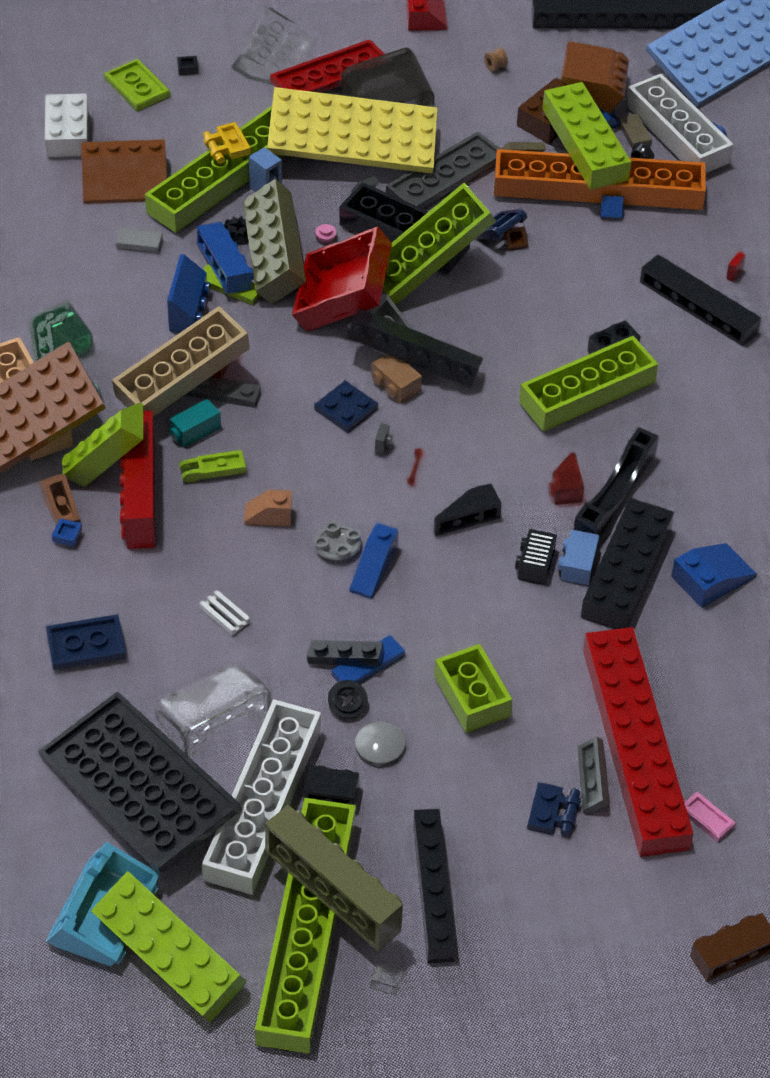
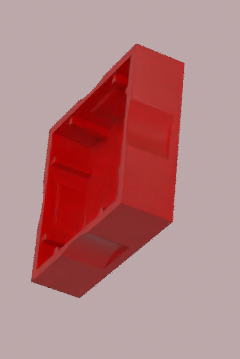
M378 226L356 234L342 242L330 244L306 254L303 266L306 283L301 285L297 292L292 316L306 332L355 315L359 308L366 311L379 306L392 243Z

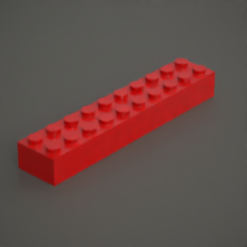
M629 627L585 633L583 653L639 857L689 851L694 833L634 629Z

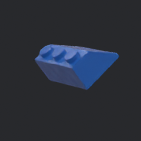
M180 254L167 299L169 331L181 333L201 319V310L206 308L207 299L205 296L210 293L211 283L207 282V272L185 254Z

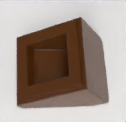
M525 226L511 228L503 234L507 250L529 247Z

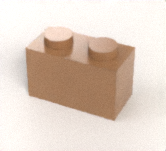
M386 354L372 363L371 377L375 384L380 385L387 391L390 397L395 398L399 403H403L421 391L422 376L405 361Z

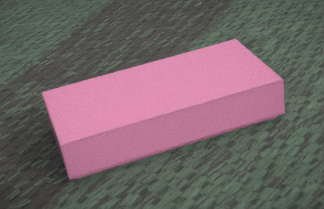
M695 792L684 802L689 820L715 841L719 842L735 828L736 822L700 793Z

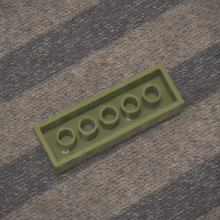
M276 179L264 185L260 190L243 201L255 289L258 294L271 304H274L306 283L292 193Z
M287 805L265 823V852L379 952L401 933L403 913L401 899L395 893L388 892L377 877H371L365 872L357 860L350 859L340 845L332 843L327 839L319 827L312 826L302 812L299 810L295 811Z

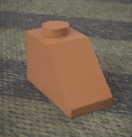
M58 474L38 481L44 502L56 525L59 518L70 521L80 519L64 474Z
M267 490L245 504L244 525L291 527V490Z

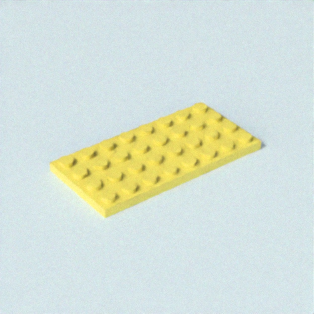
M274 87L267 149L277 155L433 173L437 107Z

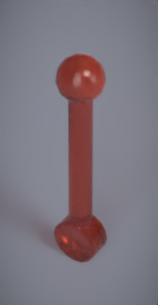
M421 448L414 450L415 460L411 474L407 478L409 485H413L416 482L414 478L419 459L423 456Z

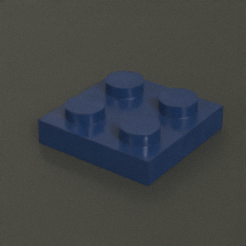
M346 380L314 404L316 412L346 433L350 432L378 409V403Z

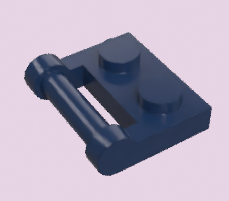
M523 209L500 211L493 216L496 222L479 235L476 240L485 239L487 241L493 239L499 241L503 238L504 233L516 224L527 220L526 212Z

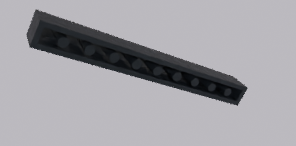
M532 0V28L676 29L725 0Z

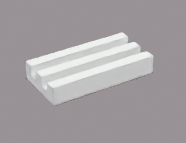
M218 590L214 592V596H208L206 602L201 601L199 603L200 609L231 636L250 623V617ZM210 606H214L219 612H221V615H223L226 619H229L236 626L233 627L228 621H226Z

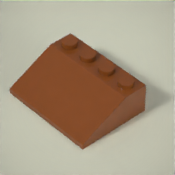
M569 41L566 45L560 80L567 85L583 82L596 105L610 114L624 98L629 60L625 54L614 49Z
M165 139L81 142L83 204L145 202V193L167 179Z

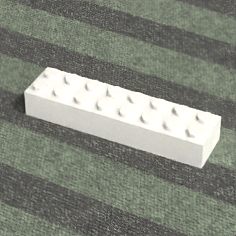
M273 699L232 793V797L241 804L242 810L216 830L202 863L203 881L253 895L269 857L265 852V823L284 807L290 806L321 731V712Z

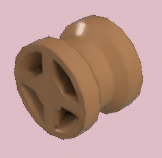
M497 48L494 52H487L484 55L486 67L491 72L496 71L498 67L503 68L508 65L507 54L502 48Z

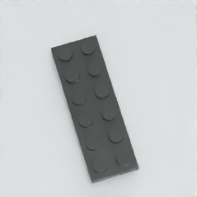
M477 131L434 157L433 173L409 171L387 184L385 192L417 207L424 208L461 184L466 183L496 165L497 149L500 148Z

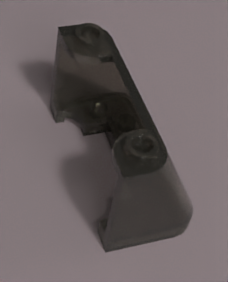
M407 47L349 66L341 74L342 96L405 103L415 99L416 104L422 106H432L435 103L434 92L413 51Z

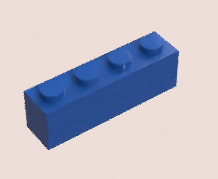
M222 222L197 226L196 243L225 293L230 294L250 290L251 280L254 279L253 270L251 267H248L245 256L239 252L237 243L231 239L229 230L225 229Z

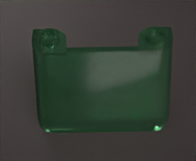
M69 301L35 314L29 321L34 362L68 341L73 346L77 355L87 352L93 345L92 332ZM92 382L98 394L102 398L101 389L99 385L95 382Z

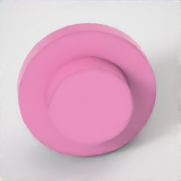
M328 224L320 225L315 230L318 241L323 244L333 242L337 233L335 227Z

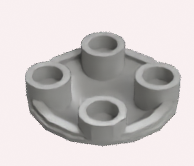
M334 521L328 522L326 528L322 529L315 537V549L327 559L345 560L354 556L359 551L361 534L357 529L339 525V523Z
M372 722L365 725L358 732L355 739V747L360 756L371 762L372 766L382 767L385 763L396 760L404 753L405 737L401 730L393 724Z

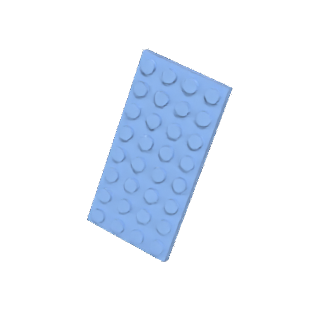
M725 0L648 44L645 51L697 107L770 63V0Z

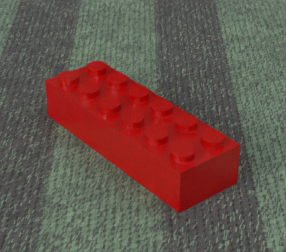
M143 411V440L120 458V469L124 470L120 474V488H124L120 492V506H124L120 510L121 539H126L127 549L155 548L153 411Z

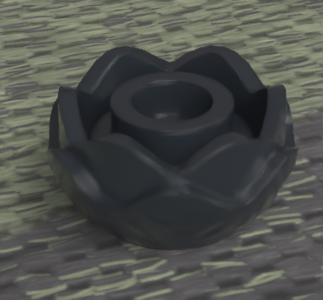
M644 143L635 145L631 151V158L654 159L655 157L650 146Z

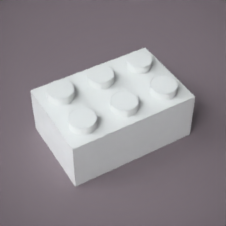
M87 93L45 95V146L47 157L81 156V142H88L89 111Z

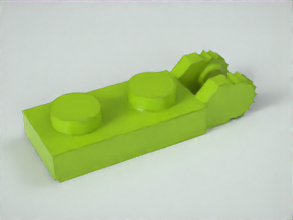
M242 450L197 456V458L185 459L179 463L180 470L184 471L181 475L182 480L186 483L197 482L200 478L208 479L246 473V464Z

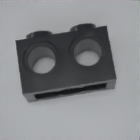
M624 320L590 335L587 352L589 354L631 336H634L640 342L641 336Z

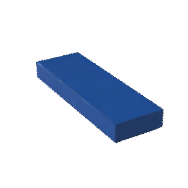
M389 635L379 641L383 642L384 645L380 666L339 665L331 670V675L337 682L352 680L360 683L405 656V650Z

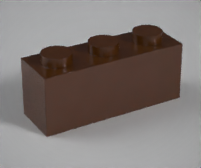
M763 913L755 916H746L739 923L731 927L726 925L713 935L699 937L693 943L690 957L706 982L770 954V924Z

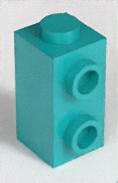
M208 399L196 403L191 408L170 418V436L174 441H178L183 447H186L221 428V412Z

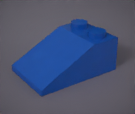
M727 543L694 548L675 558L671 577L702 608L755 578L757 573Z

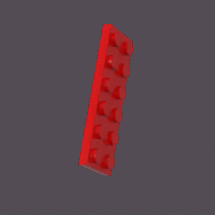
M369 39L270 74V82L277 88L323 93L392 68V60Z

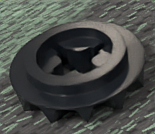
M233 216L231 220L227 219L225 221L224 227L229 230L233 242L243 243L248 241L246 220L242 216L240 218Z
M352 680L337 682L332 686L328 694L329 708L334 712L335 716H341L345 720L352 717L356 718L364 712L368 701L365 689L359 683ZM353 693L352 702L354 704L348 703L342 707L343 698L341 696L347 698Z

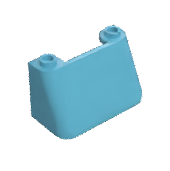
M106 841L90 857L83 868L46 942L61 950L110 967L115 963L119 964L126 954V950L123 949L125 943L91 910L127 871L154 895L159 887L156 882L160 874Z

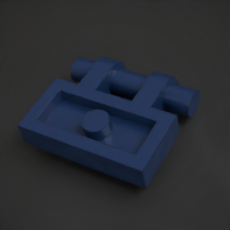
M538 782L527 829L552 835L555 826L561 828V835L570 836L571 830L575 828L576 810L580 808V791L573 788L570 790L569 796L565 797L562 796L563 787ZM558 808L566 809L565 814L562 816L557 815Z

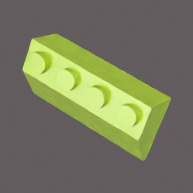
M139 402L120 410L117 414L110 417L99 429H95L88 438L81 441L70 453L65 454L62 459V474L66 478L86 487L143 440V404Z

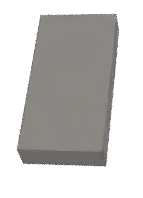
M120 228L116 240V248L158 253L162 242V233Z

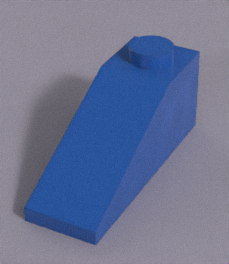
M376 522L367 539L349 592L372 599L398 548V529Z

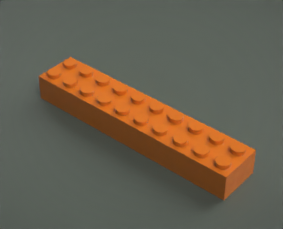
M497 149L494 196L601 203L602 195L623 197V205L703 210L706 193L705 163L629 158L631 160L629 181L590 190L569 154Z

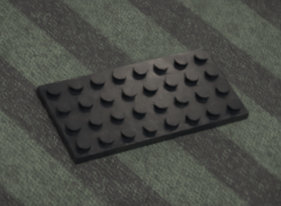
M118 691L38 751L40 757L160 874L242 810L241 804Z

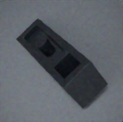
M492 483L469 489L434 518V535L437 536L500 519L502 503Z

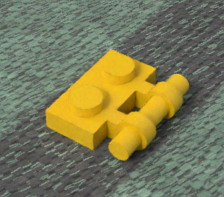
M236 122L217 126L216 133L211 134L209 131L203 133L204 144L207 148H210V154L218 164L225 162L224 155L227 154L231 159L251 154V148Z

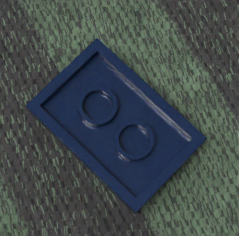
M118 614L45 626L53 671L126 658Z

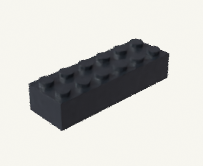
M362 182L339 206V225L358 234L378 226L392 243L429 211ZM470 244L443 265L439 271L449 274L470 250Z
M631 497L629 498L585 594L581 618L613 629L629 627L672 529L674 511Z

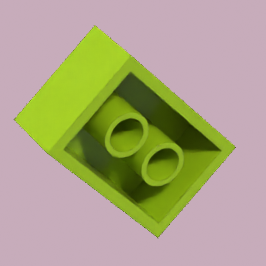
M481 644L435 659L434 677L465 733L511 717L513 699Z

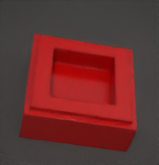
M737 252L730 261L726 275L727 280L734 282L741 273L746 254Z

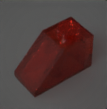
M575 452L570 453L552 472V480L548 482L549 496H553L555 505L583 502L584 484Z

